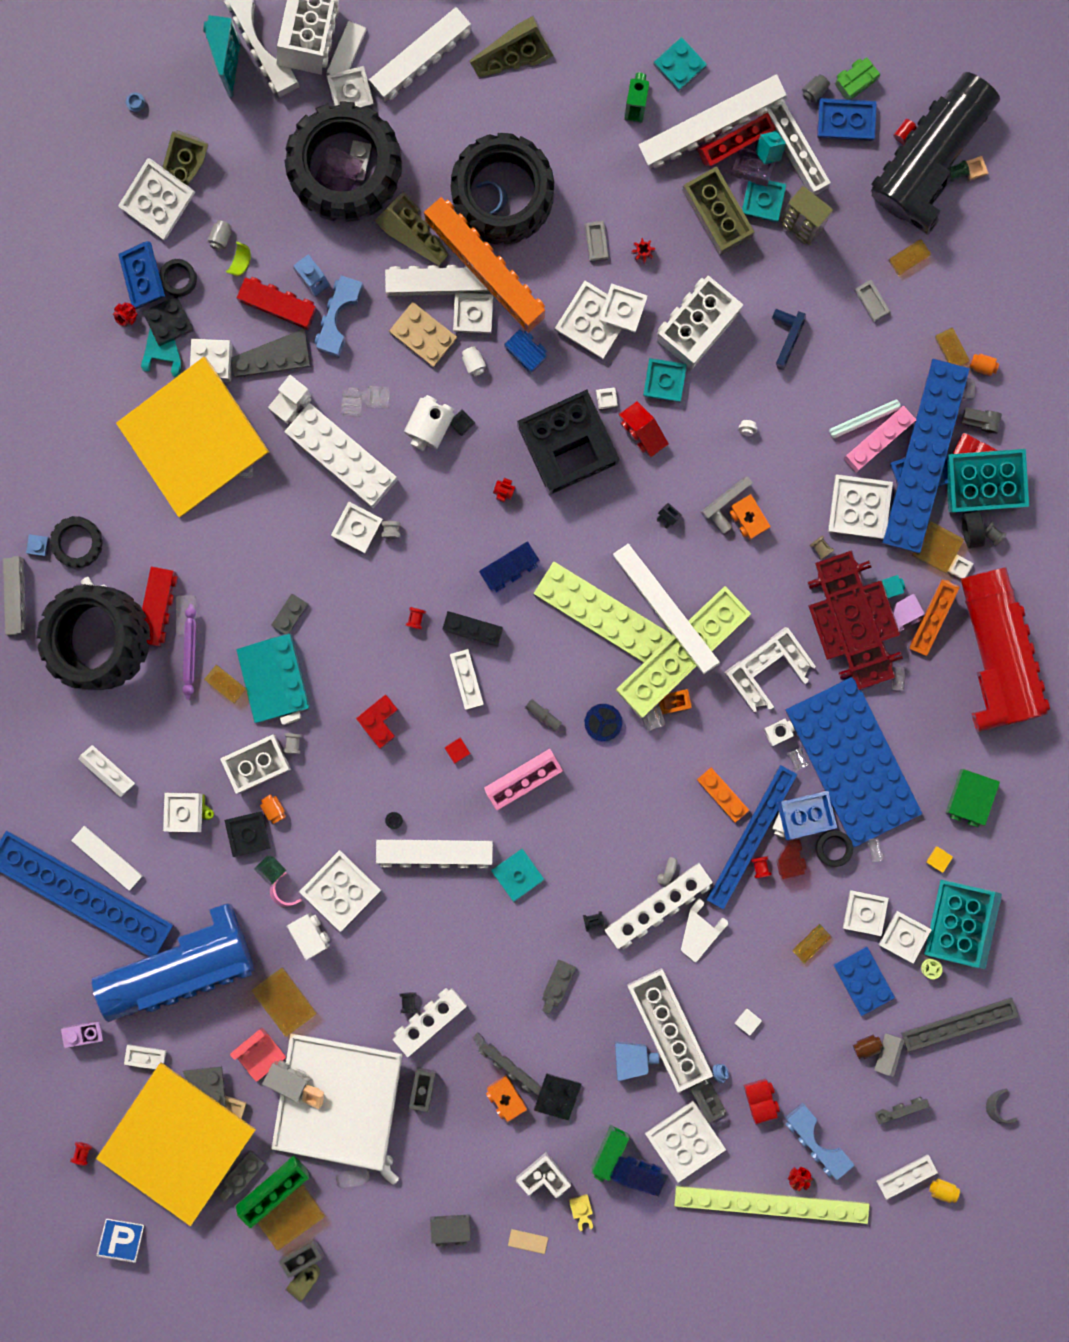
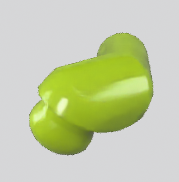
M202 794V818L210 820L214 817V812L205 805V795Z

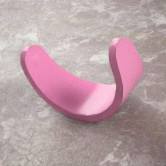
M286 872L275 878L270 886L271 899L282 907L293 906L302 901V899H299L293 903H286L276 895V882L280 877L286 875Z

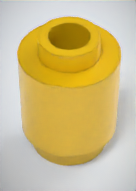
M938 1178L936 1181H932L929 1192L936 1199L947 1203H956L960 1189L956 1185Z

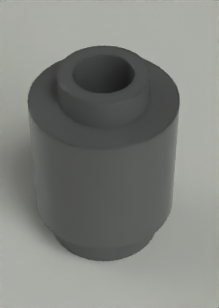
M822 74L815 76L802 89L803 98L809 103H816L828 90L830 82Z

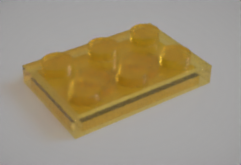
M283 967L251 990L285 1037L317 1014Z
M302 1184L262 1218L258 1224L278 1251L323 1219L325 1214L304 1184Z

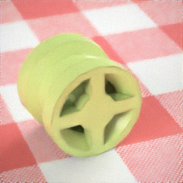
M926 959L922 962L921 971L927 978L937 979L942 974V966L934 959Z

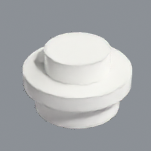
M743 420L738 430L744 436H752L757 433L756 423L751 420Z

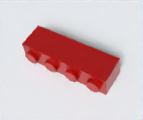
M767 112L761 116L755 115L750 118L749 122L743 125L738 124L730 132L722 133L714 140L697 147L696 149L703 164L712 166L758 140L761 134L776 130L769 113Z
M251 277V279L244 278L236 297L238 302L309 331L317 312L313 301L305 298L302 301L296 298L297 295L289 291L283 293L272 284L268 286L261 284L262 281L255 277Z
M152 566L149 572L142 610L147 617L144 620L150 627V640H147V644L161 647V644L165 643L166 640L164 629L165 624L168 625L170 621L168 610L169 606L173 605L174 595L172 590L173 587L177 586L178 576H176V572L173 570Z

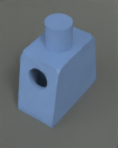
M309 254L293 266V269L315 297L330 286L326 276Z
M615 1042L618 1081L648 1074V1065L659 1064V1054L647 1053V1046L645 1044Z

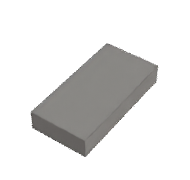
M604 221L585 223L589 261L609 259Z
M872 280L854 289L873 323L890 313L889 308Z
M885 1033L882 1043L883 1047L880 1049L881 1053H879L875 1071L894 1077L904 1039Z

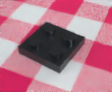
M177 296L142 311L159 347L194 331Z
M263 811L224 820L232 857L271 849Z
M546 1073L534 1110L539 1113L569 1120L581 1083Z

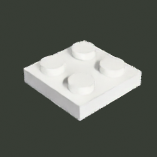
M364 66L327 75L335 106L340 105V101L355 102V106L358 107L374 104Z
M611 284L599 321L635 333L648 296Z
M455 293L453 332L491 334L493 295Z
M348 502L331 536L366 553L383 519Z
M165 793L163 831L201 832L202 794Z
M850 890L843 928L881 936L889 898Z
M896 911L878 945L914 964L932 929Z

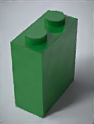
M960 769L945 813L950 814L949 818L961 821V818L968 820V824L979 828V825H986L1000 781Z
M610 1125L591 1165L594 1178L602 1182L605 1180L610 1181L629 1141L627 1132Z

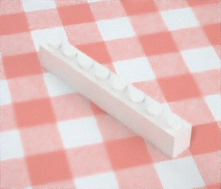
M776 74L639 144V147L650 168L661 167L665 164L664 161L680 157L681 153L685 150L692 151L699 147V143L703 141L706 143L716 138L715 135L721 132L723 134L733 130V126L739 123L743 125L749 122L751 117L767 113L768 108L783 105L788 97Z

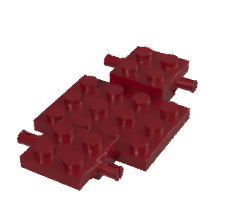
M851 550L815 563L818 578L807 583L810 585V589L821 586L826 600L808 606L826 659L829 660L845 654L849 669L838 672L839 675L847 673L840 676V679L852 676L856 681L858 690L896 678L893 671V662L903 659V656L896 657L902 654L901 651L890 655L883 642L901 635L883 582L880 580L864 586L861 571L872 568L871 565H868L871 564L870 560L858 564Z

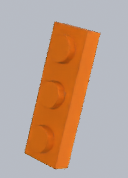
M712 767L697 779L734 823L749 811Z

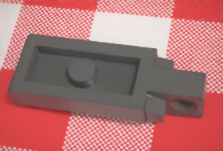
M558 959L543 993L542 1000L546 1001L542 1009L543 1012L550 1014L553 1005L558 1007L559 1003H561L576 969L575 966Z
M920 1096L910 1100L911 1104L904 1106L901 1103L893 1106L892 1111L881 1109L875 1113L878 1124H882L930 1106L926 1098L922 1099Z
M250 1151L227 1177L223 1184L226 1189L219 1197L226 1201L231 1194L236 1196L240 1193L265 1162Z

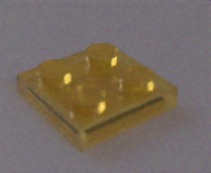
M930 521L920 553L913 552L912 556L947 573L964 539Z

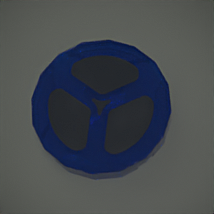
M597 704L586 713L584 719L585 729L594 740L600 742L610 741L620 733L622 717L614 706Z

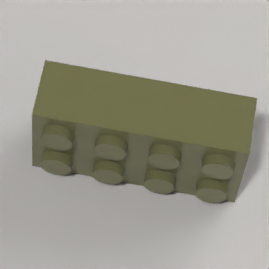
M717 166L683 185L682 191L719 255L728 252L753 237L755 232Z
M802 186L788 202L780 222L785 230L794 232L801 243L810 245L824 229L833 209L805 186Z

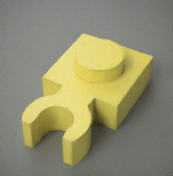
M588 1194L570 1198L569 1202L573 1218L580 1219L578 1222L579 1230L583 1231L582 1224L584 1222H587L590 1229H592L593 1223L587 1217L592 1214Z

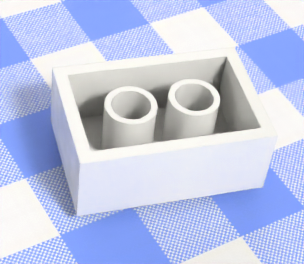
M274 734L220 758L236 794L291 770Z

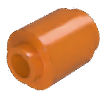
M974 353L969 368L974 369V372L991 377L992 373L996 374L999 363L996 362L997 358Z
M270 794L261 800L263 804L259 806L268 821L271 820L272 824L286 817L285 810L277 796L272 797Z

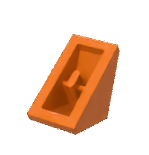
M688 689L668 693L659 702L661 715L691 709Z

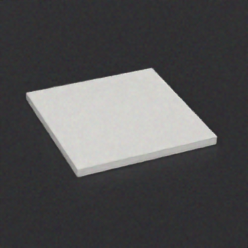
M290 1034L286 1062L290 1065L289 1068L295 1071L300 1069L306 1072V1076L310 1078L308 1085L324 1092L323 1104L320 1109H317L302 1102V1096L296 1102L280 1094L271 1149L383 1171L403 1054L299 1034Z

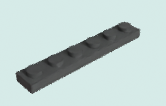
M1008 998L901 1032L906 1050L909 1052L1016 1018L1018 1014L1013 998Z

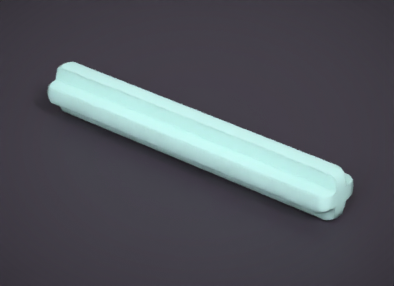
M898 400L891 401L837 425L829 430L832 438H837L891 414L901 408L900 402Z

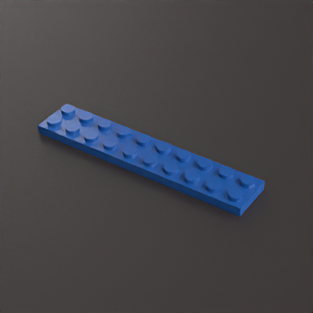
M937 359L931 360L882 544L920 553L970 368Z
M6 830L0 840L1 873L148 956L158 954L174 924L10 831Z

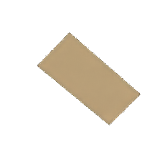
M511 1229L508 1246L545 1254L548 1237Z

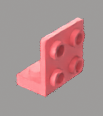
M263 1027L230 1053L234 1060L238 1059L255 1081L260 1080L268 1073L273 1062L283 1061L286 1058L285 1054Z

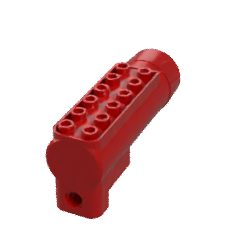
M1007 567L960 579L984 671L976 672L986 710L971 713L976 731L981 732L1047 715L1050 705L1048 699H1044L1043 692L1045 691L1043 680H1039L1037 674L1040 673L1038 662H1034L1032 655L1035 654L1033 643H1029V626L1024 624L1023 621L1025 616L1024 607L1015 601L1014 589L1011 586Z

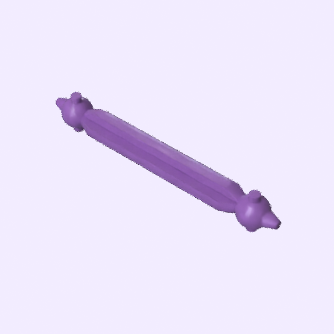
M189 604L185 611V616L187 617L184 626L183 681L185 685L182 691L186 699H190L194 692L192 684L195 674L196 622L194 618L196 610L193 604Z

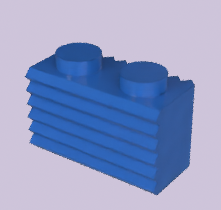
M519 329L504 344V348L532 374L547 359L545 354L547 350L540 343L536 345L532 341L534 337L530 333Z

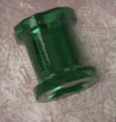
M965 160L948 169L951 171L950 182L962 176H970L969 167Z

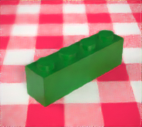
M293 1155L235 1206L237 1216L251 1229L309 1179L307 1168Z

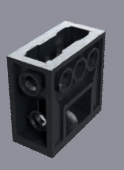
M587 389L517 421L519 432L549 495L619 463L618 454ZM579 413L581 417L575 419L572 417V414ZM556 421H562L564 425L558 427L554 423ZM539 429H545L547 431L543 435L537 433ZM588 443L596 461L563 476L555 457Z

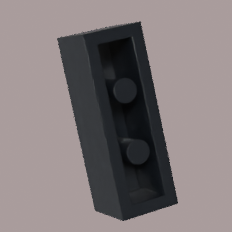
M447 611L442 630L498 647L503 627Z

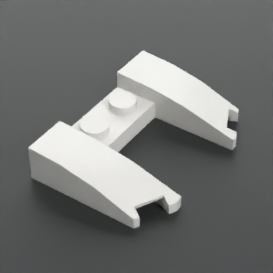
M784 627L772 636L768 642L724 672L753 712H757L756 707L767 705L768 709L774 708L753 677L781 656L785 658L804 684L809 680L805 678L809 667H816L787 627Z

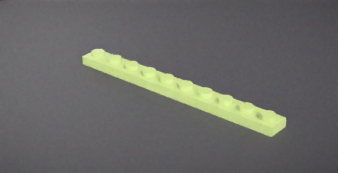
M676 1186L674 1206L868 1224L869 1203L686 1186Z

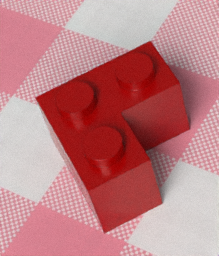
M638 401L619 414L622 419L620 424L626 432L629 431L635 441L639 442L636 445L642 453L646 452L652 457L669 445L655 418Z
M385 694L360 714L356 720L376 745L382 749L396 737L384 722L399 709Z

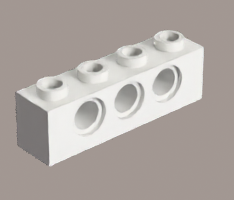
M445 988L438 994L440 998L436 1002L431 1000L423 1007L425 1011L421 1015L416 1013L408 1020L410 1024L407 1027L401 1026L394 1032L395 1037L393 1041L407 1057L467 1007V1004L453 988L450 990ZM446 1003L449 1006V1011L441 1013L438 1010V1005ZM432 1016L434 1024L427 1026L423 1021L424 1017ZM412 1028L417 1029L419 1037L411 1038L409 1030Z

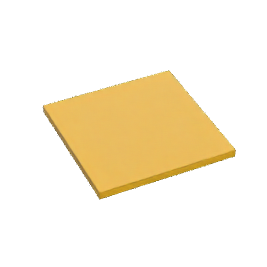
M202 357L116 422L178 517L185 515L269 453V450L207 357Z
M161 1062L96 1159L191 1226L256 1129Z

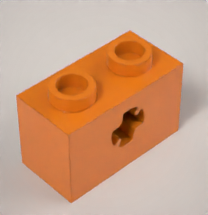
M751 494L730 507L731 511L729 514L734 522L738 521L741 528L739 530L744 538L748 537L751 540L771 527ZM745 514L753 516L751 523L744 520Z
M507 1074L487 1086L488 1092L486 1095L491 1103L495 1101L498 1106L496 1111L501 1119L505 1118L508 1122L527 1110L526 1104ZM502 1095L510 1096L509 1103L501 1102Z

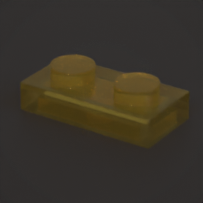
M919 239L891 257L888 261L897 275L900 276L931 256V253L922 239Z
M953 327L935 336L948 363L962 366L970 361Z
M215 665L204 679L233 703H236L247 689L218 665Z
M819 924L792 951L805 964L832 937Z

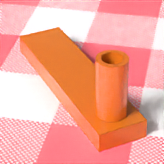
M941 579L909 649L925 656L928 655L958 593L959 586L948 580Z

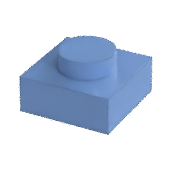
M29 534L26 553L46 557L49 537Z

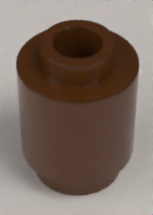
M874 1034L856 1041L857 1043L853 1045L858 1059H866L881 1053L880 1048L883 1047L879 1036L875 1038Z

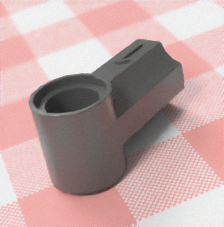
M966 407L962 415L961 424L981 428L984 432L997 434L1002 414L995 411H980Z

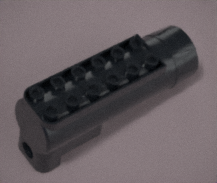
M964 72L953 87L947 91L945 97L941 96L938 101L934 100L928 109L930 110L929 113L920 118L915 131H910L906 137L907 142L904 146L900 145L892 162L889 160L885 164L883 174L873 180L871 184L873 186L871 189L872 197L888 212L908 221L929 235L939 221L940 210L934 207L933 204L949 184L951 171L948 169L978 129L988 120V116L1000 102L998 92L983 78L970 72Z

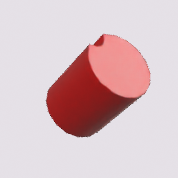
M905 119L893 136L904 145L907 142L906 137L910 131H915L917 126L913 121Z

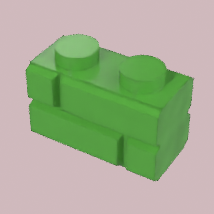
M869 58L856 60L851 65L852 69L848 72L843 70L836 76L835 86L846 100H852L879 80L880 73L873 66Z

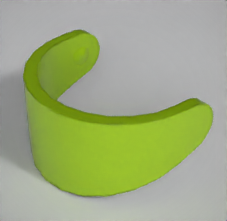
M236 241V253L226 273L241 276L250 264L251 251L247 245Z

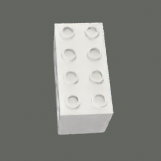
M287 0L277 44L278 66L322 75L323 67L327 68L328 52L331 49L335 19L338 16L339 0Z
M707 276L705 279L701 278L697 282L693 294L689 292L685 296L681 304L682 307H676L670 315V321L668 323L664 321L657 332V342L681 362L687 364V367L691 370L739 315L743 307L740 301L710 276ZM706 304H710L712 308L707 307ZM686 333L688 336L683 337L681 334Z

